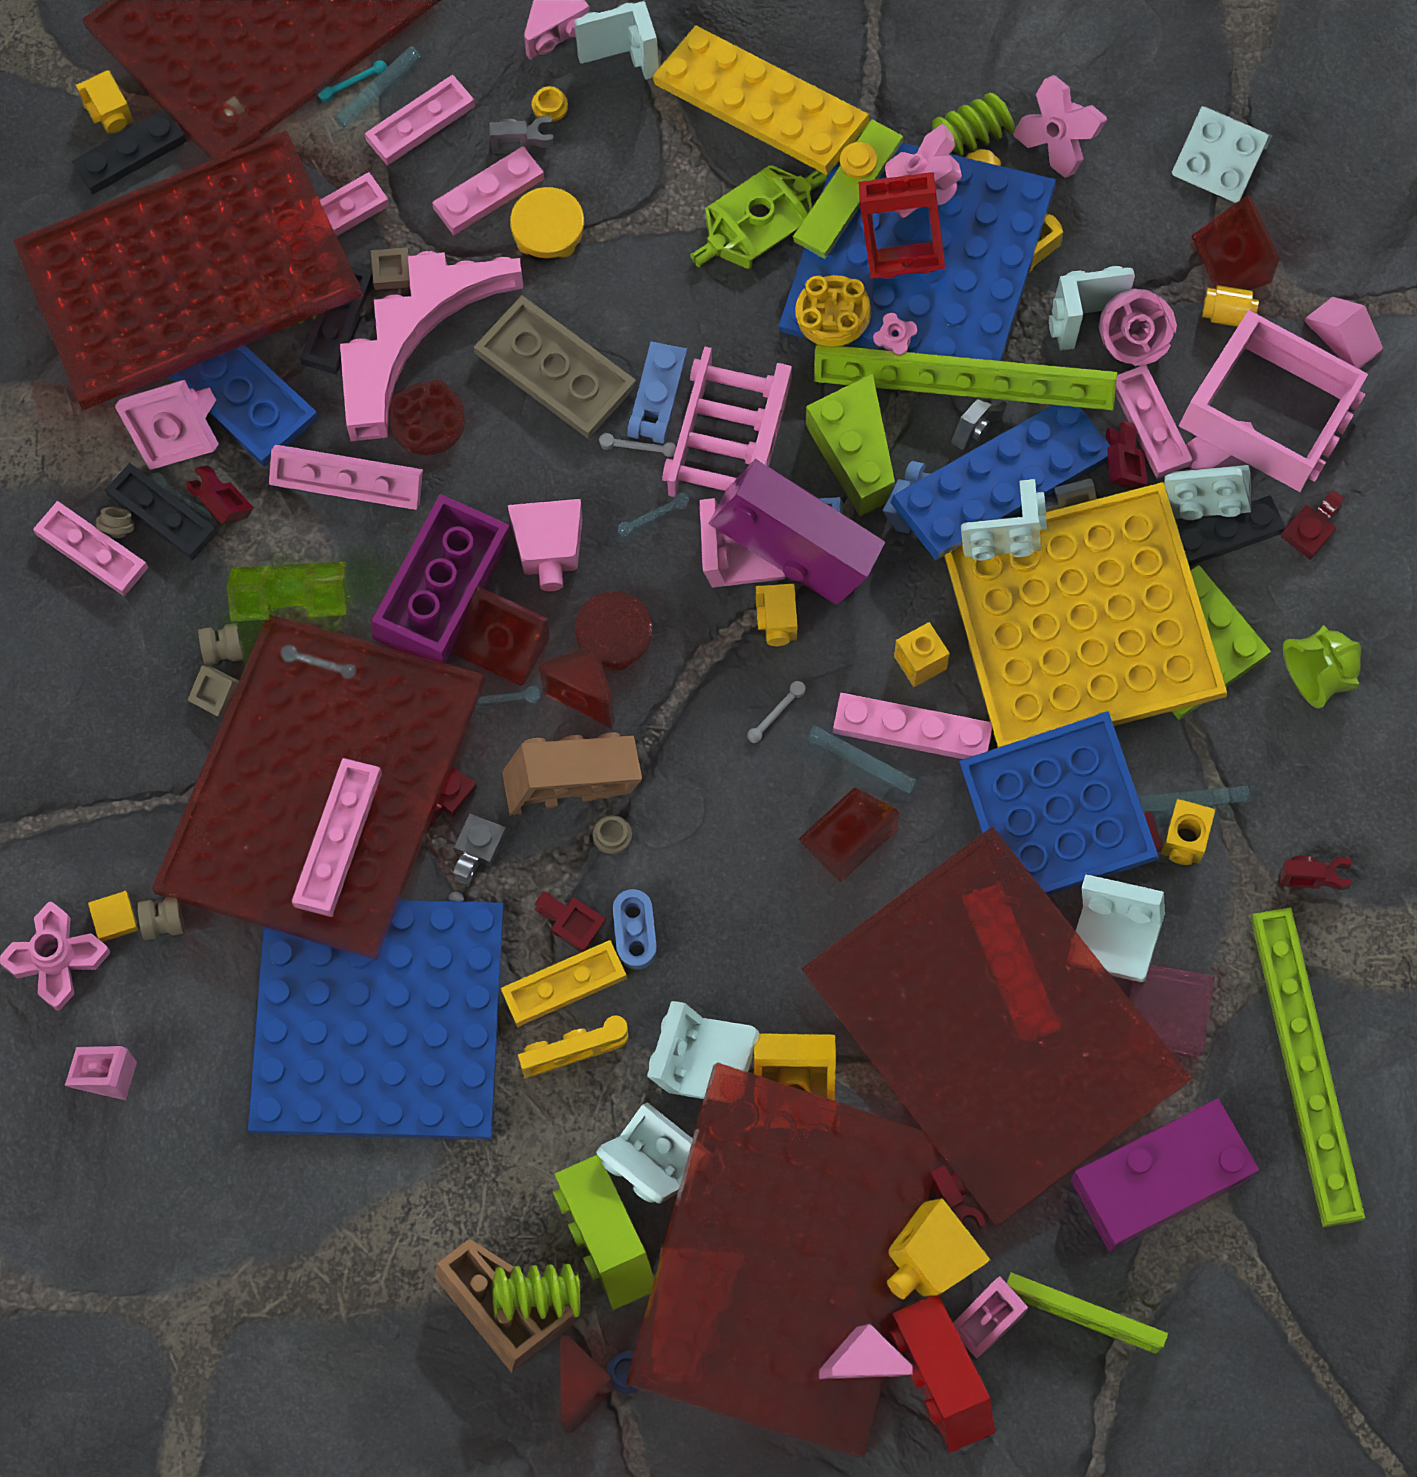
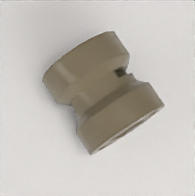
M238 623L226 624L219 630H214L211 627L198 629L200 648L205 665H217L220 660L229 659L232 662L244 660L243 643Z
M178 895L166 897L163 902L154 903L152 900L138 902V918L144 941L157 939L160 934L169 933L171 936L185 934L183 909Z

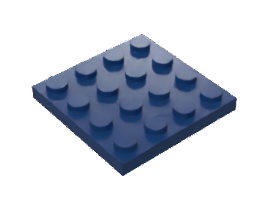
M1109 711L959 761L1007 907L1010 906L1012 908L1083 884L1086 874L1104 878L1159 860Z

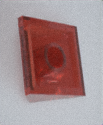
M1246 195L1191 236L1215 289L1218 285L1252 290L1272 283L1280 258L1251 196Z
M478 586L475 589L454 654L523 686L550 639L547 618Z
M596 646L542 661L539 666L543 695L609 728L613 726L612 694Z
M854 787L810 827L799 840L811 854L842 882L897 831L900 813L895 807Z
M560 1336L561 1424L565 1433H573L613 1392L614 1386L612 1378L569 1336Z

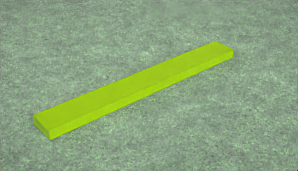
M816 344L814 382L850 385L873 374L875 387L882 389L1114 410L1117 372L909 352L896 355L893 351L845 346L827 347Z
M1292 908L1254 913L1251 916L1252 927L1322 1227L1363 1221L1365 1215Z

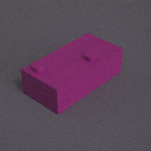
M756 458L727 488L708 523L782 570L789 579L799 581L835 605H838L868 577L885 544L884 540Z
M440 494L371 621L372 639L442 670L509 544V524Z
M1217 1098L1076 1170L1070 1182L1109 1253L1251 1181L1258 1173L1259 1168L1222 1103Z

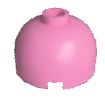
M1133 288L1119 292L1110 299L1101 312L1099 331L1103 345L1115 359L1134 366H1143L1156 362L1166 354L1171 346L1169 343L1173 338V332L1176 333L1177 327L1174 312L1162 297L1149 290Z

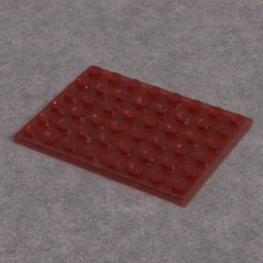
M107 0L84 17L82 21L85 28L156 103L174 118L178 126L220 169L441 0ZM235 96L245 111L237 114L236 109L226 102ZM223 110H230L233 115H226Z
M286 130L13 240L82 411L363 296L356 276Z
M267 614L152 890L156 895L177 898L178 901L377 960L484 686V674ZM342 758L380 767L382 775L333 916L331 917L295 908L292 904V899Z
M993 826L801 968L802 972L952 1170L958 1174L962 1183L996 1228L1192 1081V1078Z
M718 1062L715 1063L710 1074L626 1385L851 1456L864 1457L884 1377L819 1379V1370L858 1326L871 1324L892 1345L893 1341L890 1331L896 1329L892 1313L901 1309L903 1299L897 1297L887 1285V1280L900 1269L889 1256L888 1251L919 1207L928 1201L932 1185L929 1175L931 1171L936 1169L943 1137Z

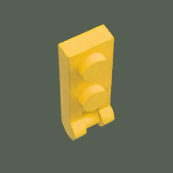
M611 1016L607 1018L602 1028L586 1032V1029H576L563 1035V1040L549 1045L547 1041H539L524 1048L525 1052L518 1054L524 1078L526 1079L622 1048L629 1039L627 1023L620 1016Z

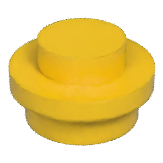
M547 86L541 88L532 99V111L537 118L547 116L552 118V122H556L567 113V98L563 92L555 87Z
M854 142L847 145L840 155L841 169L846 175L855 179L869 176L877 165L875 150L863 142Z

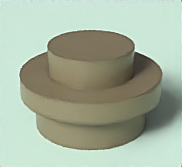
M103 508L100 516L96 519L97 529L103 531L110 538H123L127 533L134 530L135 522L131 519V512L125 508Z
M615 815L606 816L600 819L594 826L593 841L596 847L603 853L619 854L626 850L631 843V827L622 817Z

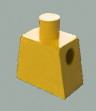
M943 1198L926 1201L919 1207L889 1248V1256L900 1269L887 1280V1285L901 1299H905L914 1289L923 1297L939 1295L990 1261V1258Z

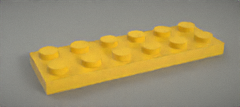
M696 25L653 74L654 83L658 87L826 175L839 162L842 150L847 145L854 143L870 122L868 113Z

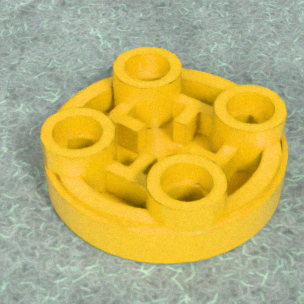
M542 187L529 191L516 202L511 212V231L519 251L538 258H566L571 256L584 232V215L579 202L571 194L558 188Z
M813 276L809 278L796 302L795 312L799 329L810 341L822 346H842L856 340L866 330L871 318L870 300L863 283L858 279H850L844 276Z

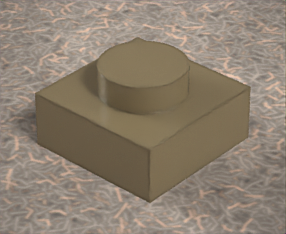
M408 247L371 250L375 290L410 287Z
M202 665L188 701L218 717H226L240 681L211 666Z

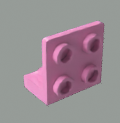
M715 498L700 500L703 572L712 588L786 579L782 570L709 525L708 523L718 504Z

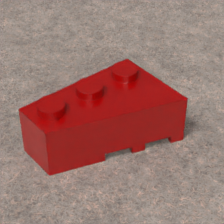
M939 1295L930 1296L893 1312L895 1329L890 1331V1336L896 1350L900 1354L905 1352L909 1363L912 1365L913 1374L909 1376L915 1388H921L926 1399L924 1405L932 1423L938 1425L949 1452L952 1453L995 1434L990 1396Z

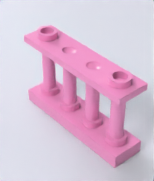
M704 346L701 360L694 359L690 381H694V386L673 460L667 458L663 470L662 481L668 483V496L676 497L680 481L726 491L737 479L684 466L689 447L744 459L745 464L749 465L756 458L769 467L791 386L792 366L777 363L774 376L767 375V378L713 367L712 348ZM707 381L761 392L763 397L768 398L765 409L759 408L758 411L704 400L703 395ZM698 414L754 426V430L759 431L756 443L750 441L749 445L693 433Z

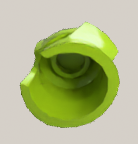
M1324 625L1308 638L1287 639L1284 641L1283 657L1289 675L1300 694L1313 707L1323 708L1335 693L1353 691L1359 687L1360 684L1357 678L1360 674L1361 645L1358 642L1352 641L1338 631L1328 630Z

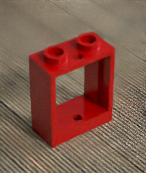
M934 172L858 182L871 279L880 277L889 279L911 273L927 274L935 270L945 269ZM928 207L933 242L877 249L873 214Z

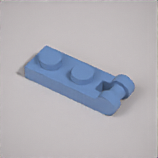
M650 342L633 413L628 425L627 437L639 439L640 436L653 438L655 443L665 444L687 358V348ZM645 416L658 419L656 423L644 421Z

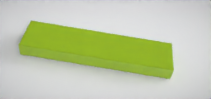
M871 119L857 142L866 143L875 150L877 155L875 170L865 178L855 179L846 175L840 166L793 236L795 243L826 259L860 208L858 182L879 179L885 170V164L894 157L903 143L902 135Z
M1012 1272L1006 1281L1017 1296L1028 1305L1154 1354L1159 1353L1164 1347L1168 1335L1166 1332Z

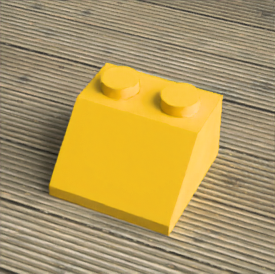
M759 1034L758 1042L754 1044L753 1128L834 1130L835 1035Z

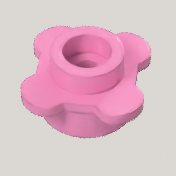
M888 313L883 317L884 324L880 331L874 333L873 340L877 346H883L886 350L893 351L896 355H902L907 352L911 337L917 334V326L912 321L905 322L898 319L895 313ZM897 331L899 335L894 337L892 332Z

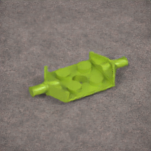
M769 165L705 208L709 237H707V244L690 254L693 263L700 267L714 256H720L744 268L751 269L752 260L798 230L812 209L810 194L814 189L826 182L827 175L816 170L806 178H803L801 175L797 177L780 168ZM755 205H764L770 212L764 217H756L750 213V209Z

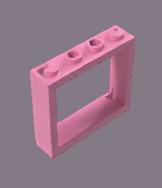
M1248 310L1192 398L1179 427L1300 492L1308 479L1315 482L1326 463L1320 457L1323 455L1329 458L1340 439L1334 435L1337 431L1343 435L1354 415L1348 412L1349 408L1357 411L1366 395L1360 389L1368 374ZM1245 348L1341 399L1307 458L1209 406Z

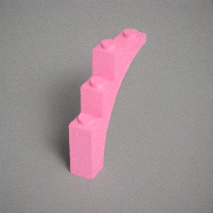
M424 251L414 256H408L411 296L389 295L383 299L374 300L377 340L370 341L361 338L352 340L350 343L340 344L346 425L351 441L388 438L389 407L394 386L408 357L420 341L442 320L466 305L494 294L524 289L520 258L498 257L487 262L460 261L455 265H447L445 252Z

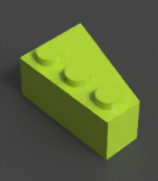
M873 374L806 406L805 426L859 516L886 504L895 485Z
M595 1155L555 1173L554 1175L559 1186L558 1190L553 1191L556 1202L562 1214L570 1212L574 1221L568 1224L571 1235L577 1247L585 1246L588 1256L583 1257L584 1263L592 1280L594 1281L599 1278L612 1309L615 1310L657 1291V1285L646 1252L607 1169L602 1165V1159Z

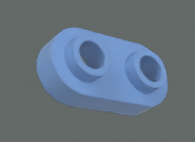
M625 890L616 897L613 903L617 955L620 962L627 968L640 970L651 965L657 953L652 903L650 898L640 890ZM631 907H635L640 910V914L636 918H630L625 914L626 911ZM635 945H640L644 948V952L640 956H633L629 951Z

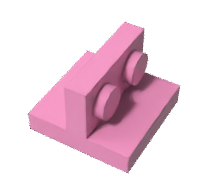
M185 380L119 399L115 406L149 470L214 452L219 444L205 419L216 401L210 387L195 391L194 389H189Z

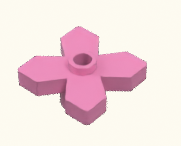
M1053 75L1043 81L1036 93L1041 114H1029L1022 117L1013 136L1027 148L1048 143L1050 166L1067 178L1075 174L1084 159L1078 139H1092L1098 136L1107 122V117L1093 105L1083 107L1076 103H1071L1070 87Z
M944 124L938 126L925 136L916 154L901 152L885 164L887 178L934 172L938 205L948 202L957 190L956 182L962 177L959 163L949 155L955 147L953 133ZM918 208L898 210L896 212L904 218Z
M48 902L34 917L36 934L31 938L30 942H12L0 955V964L17 979L39 974L37 994L51 1007L59 1011L74 995L71 970H96L109 956L110 950L92 933L69 938L71 918L56 904Z

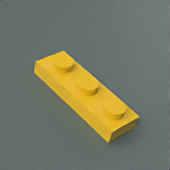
M611 940L500 989L515 1024L519 1027L627 979V975Z

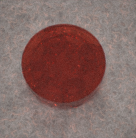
M435 379L430 382L413 384L394 395L391 399L389 414L391 430L397 442L406 450L419 455H434L448 450L461 437L465 427L464 408L457 394L448 388L442 380Z
M623 592L601 593L588 600L580 609L575 622L576 642L581 652L593 663L614 670H624L630 664L637 661L648 649L652 639L651 617L646 607L637 598Z

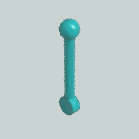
M378 60L374 63L373 67L333 87L322 86L318 90L319 99L323 102H329L332 100L333 94L374 74H384L387 70V64L382 60Z

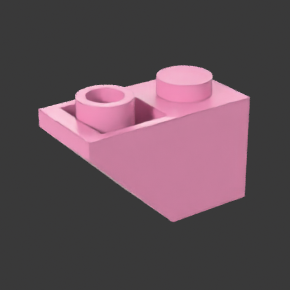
M533 0L524 34L528 58L531 60L540 54H547L557 44L570 37H576L574 21L590 13L587 2L585 0Z

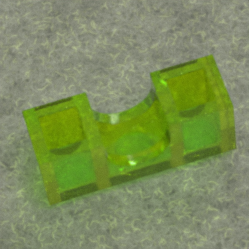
M346 561L237 567L230 569L226 587L231 622L268 620L274 610L285 606L307 608L308 617L347 615L349 587Z

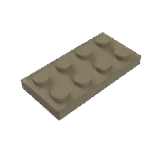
M523 295L474 346V353L587 439L599 429L637 387L636 379Z

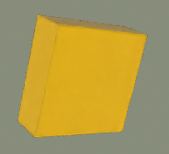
M127 891L88 903L97 937L100 941L104 942L139 931Z

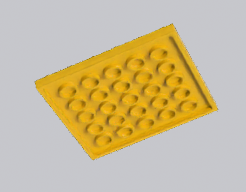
M1164 482L1046 512L1047 529L1040 530L1041 550L1034 551L1029 556L1015 557L1011 553L997 554L990 560L977 561L972 559V557L964 556L963 545L944 556L997 748L1109 711L1113 726L1227 697L1226 686Z

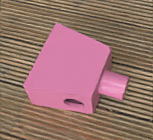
M581 499L508 505L511 528L524 574H539L541 590L556 591L563 588L562 572L574 571L578 568L583 520Z

